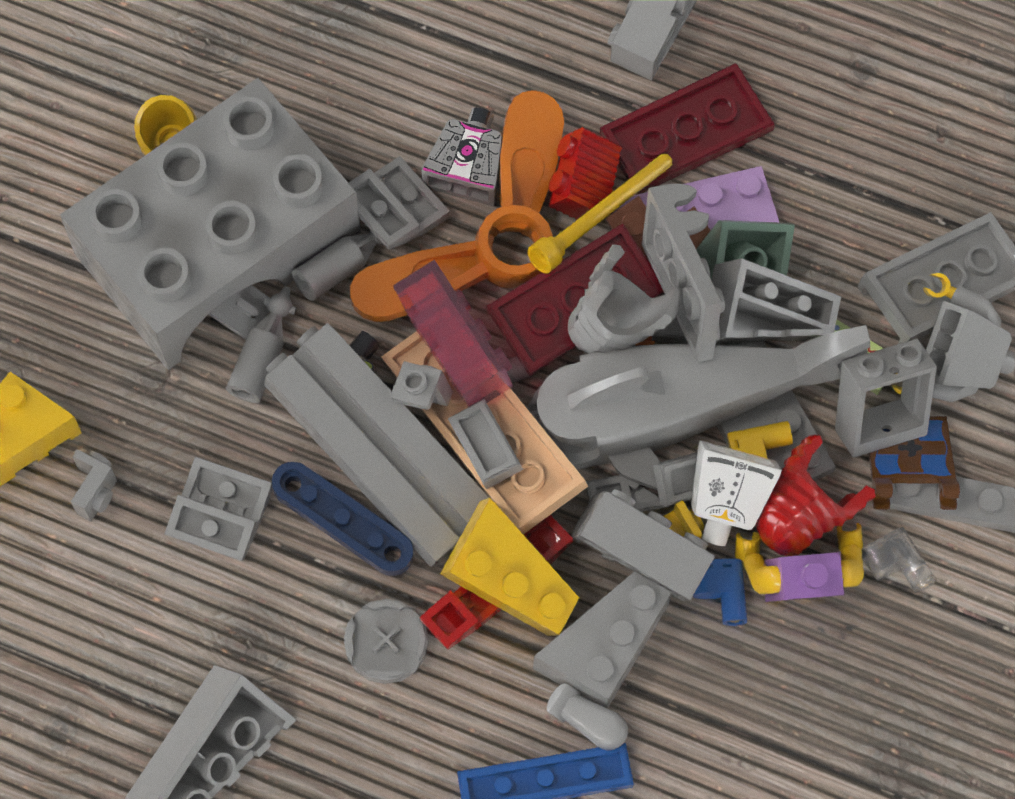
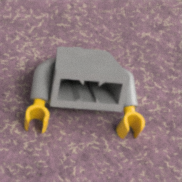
M935 273L930 274V276L941 280V291L935 293L931 289L924 287V293L932 298L946 296L951 301L950 303L943 301L926 348L927 353L937 366L932 398L955 402L975 394L979 388L991 389L994 387L1000 373L1009 374L1015 369V353L1008 350L1012 340L1011 333L1001 328L1002 320L990 300L961 285L955 288L950 285V280L946 275ZM891 384L892 388L898 394H901L902 387Z

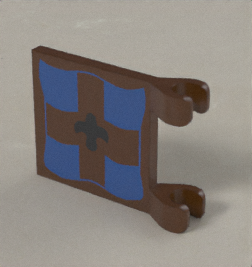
M930 416L926 436L868 453L872 488L875 490L876 495L873 499L874 509H890V498L893 495L892 483L939 484L940 509H957L960 486L955 474L947 416ZM883 429L885 432H890L889 429Z

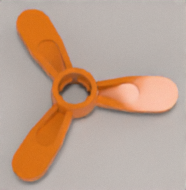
M531 90L522 92L513 98L505 116L499 158L500 208L494 210L484 219L476 233L475 241L416 251L366 267L355 275L350 285L351 304L361 317L373 322L391 321L438 304L484 279L500 288L515 289L541 273L531 262L518 266L509 265L498 260L493 254L492 245L495 236L508 231L519 232L529 237L534 243L541 237H553L549 223L540 214L549 189L550 179L557 167L559 157L557 155V147L562 139L564 128L562 108L553 97L544 92ZM649 336L635 346L654 345L655 341H651L652 336Z

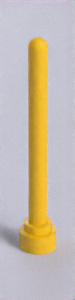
M668 154L659 155L556 237H541L528 247L527 253L534 267L542 273L551 272L561 264L562 257L565 255V249L670 168L672 158Z

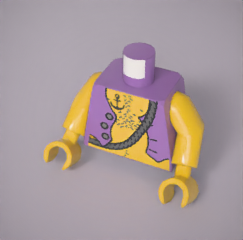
M856 523V529L853 531H843L842 527L837 526L838 549L841 553L788 556L766 560L760 555L761 538L758 532L752 533V540L744 539L740 536V533H737L735 557L743 561L753 589L759 594H765V602L845 595L844 588L858 586L864 577L861 551L863 549L862 526Z

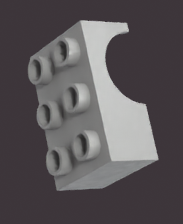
M259 78L253 80L60 214L76 257L168 370L181 362L182 349L194 329L226 299L240 290L264 280H280L285 287L294 281L292 276L294 269L342 237L361 233L356 191Z

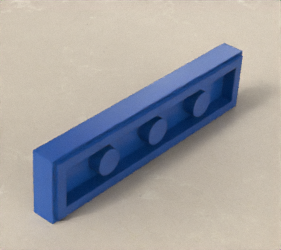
M623 743L614 750H604L598 747L457 771L461 799H569L628 789L634 786L626 743Z

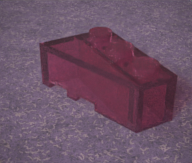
M435 260L392 286L413 327L467 407L483 399L488 403L513 387L507 371L512 369L509 360L500 347L496 350L492 349L488 343L492 337L480 318L473 320L468 312L472 308L460 289L456 291L453 289Z

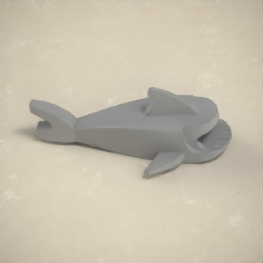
M867 325L822 335L804 342L794 349L715 345L713 359L697 362L689 344L640 345L605 353L601 351L580 355L581 362L563 366L551 373L534 393L528 410L576 469L611 463L616 472L622 477L657 490L653 464L660 463L653 451L679 443L798 386L815 385L840 379L842 361L867 354V348L870 347V337Z

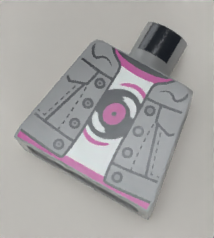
M475 107L472 108L467 123L455 119L447 121L421 170L422 181L430 190L494 207L499 180L502 133L490 129L494 118L490 111Z

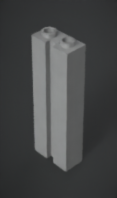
M326 323L320 330L315 326L311 327L297 340L296 343L301 347L299 350L289 356L281 353L266 367L269 374L266 375L264 386L393 527L409 538L415 551L430 567L434 566L455 547L479 502L489 497L405 405L392 400L390 396L392 391L329 323Z

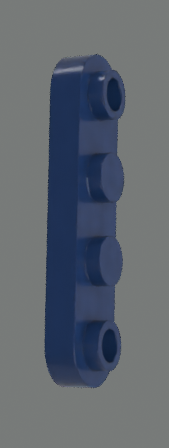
M287 462L275 470L272 476V487L276 498L281 503L382 574L397 576L410 568L414 557L413 546L409 538L302 463ZM292 481L301 484L300 489L294 492L287 490L286 487ZM394 550L400 553L401 556L396 561H388L385 558L389 551Z

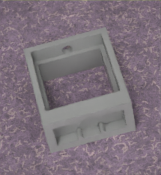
M918 339L842 361L835 431L853 458L927 435L937 366ZM903 381L901 399L864 410L867 391ZM883 429H889L890 432H885Z

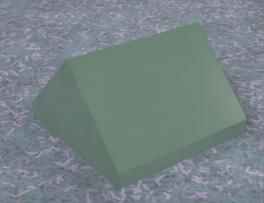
M718 220L696 251L700 258L706 259L711 280L716 264L741 258L787 275L795 225L781 222Z

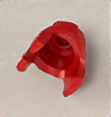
M815 434L806 437L801 441L800 445L791 450V457L785 460L780 477L756 522L757 531L763 543L781 556H798L815 539L822 538L823 533L832 531L834 526L842 527L845 521L853 519L857 512L866 507L867 502L872 501L876 497L875 490L866 485L857 494H846L836 503L815 483L807 468L813 454L823 443L820 435Z

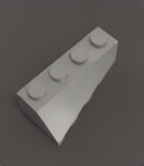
M214 665L125 799H212L225 785L230 787L241 776L239 771L254 756L260 757L271 746L269 741L281 729L287 730L296 719L243 675Z

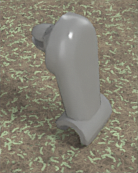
M563 683L555 689L547 704L549 714L563 723L565 721L601 749L614 750L625 742L628 735V725L622 716L582 697L579 691L568 684Z

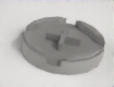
M391 599L371 601L361 607L362 609L355 616L353 615L347 623L344 635L347 659L354 670L367 680L382 684L400 682L414 674L425 660L428 647L426 626L420 621V616L404 602Z

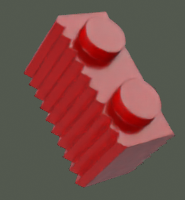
M585 127L565 135L557 147V155L560 157L558 169L549 182V191L552 192L550 208H554L556 211H560L577 220L613 192L612 187L615 184V173L618 170V159L621 156L620 151L622 147Z

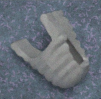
M612 245L609 251L603 255L601 261L595 266L594 272L589 277L591 281L588 282V289H585V296L580 298L577 307L568 319L569 336L576 347L587 354L599 351L605 353L635 346L649 336L654 335L659 329H665L673 321L682 303V289L673 287L663 296L650 298L630 280L619 273L611 271L625 253L620 245Z

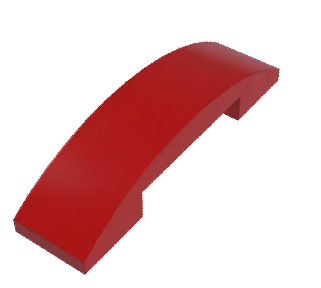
M551 515L523 534L550 565L573 542V538ZM461 586L454 593L450 590L422 614L419 619L448 650L480 628L502 609Z

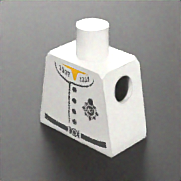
M700 440L691 507L696 516L707 519L702 536L704 541L717 546H726L732 526L746 530L753 529L782 471L775 460Z

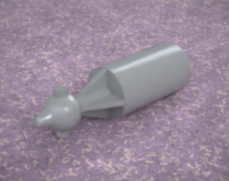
M371 229L369 234L344 236L292 271L294 282L301 293L313 301L364 267L376 244H384Z
M284 287L279 294H275L271 298L266 296L264 304L268 305L270 314L252 328L246 338L226 386V390L231 395L241 400L259 403L266 388L264 386L265 378L269 374L266 367L280 355L284 345L282 317L287 316L289 313L294 315L297 307L292 306L289 287Z

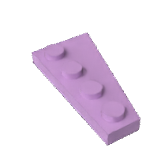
M762 166L685 183V185L692 186L697 190L696 197L687 205L676 207L678 211L686 212L695 206L697 211L708 213V227L710 230L718 220L779 222ZM648 192L634 195L614 212H616L617 210H619L624 205H626L638 196L641 198V200L646 206Z

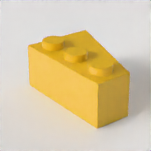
M11 371L0 383V487L16 477L15 473L33 461L37 460L39 462L49 455L48 452L69 438L72 440L82 434L75 416Z
M491 498L479 502L440 573L442 576L547 636L560 635L579 599L576 593Z

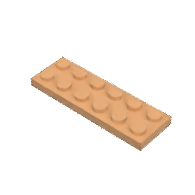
M447 310L381 356L383 362L396 379L404 361L418 365H428L442 370L453 391L448 406L432 403L430 409H421V411L487 495L522 534H525L588 487L585 479ZM485 399L523 468L520 472L488 489L483 485L448 420L451 416Z

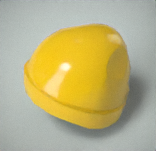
M159 95L147 100L140 107L134 124L136 141L142 153L147 155L196 121L197 118L194 110L185 101L171 95Z

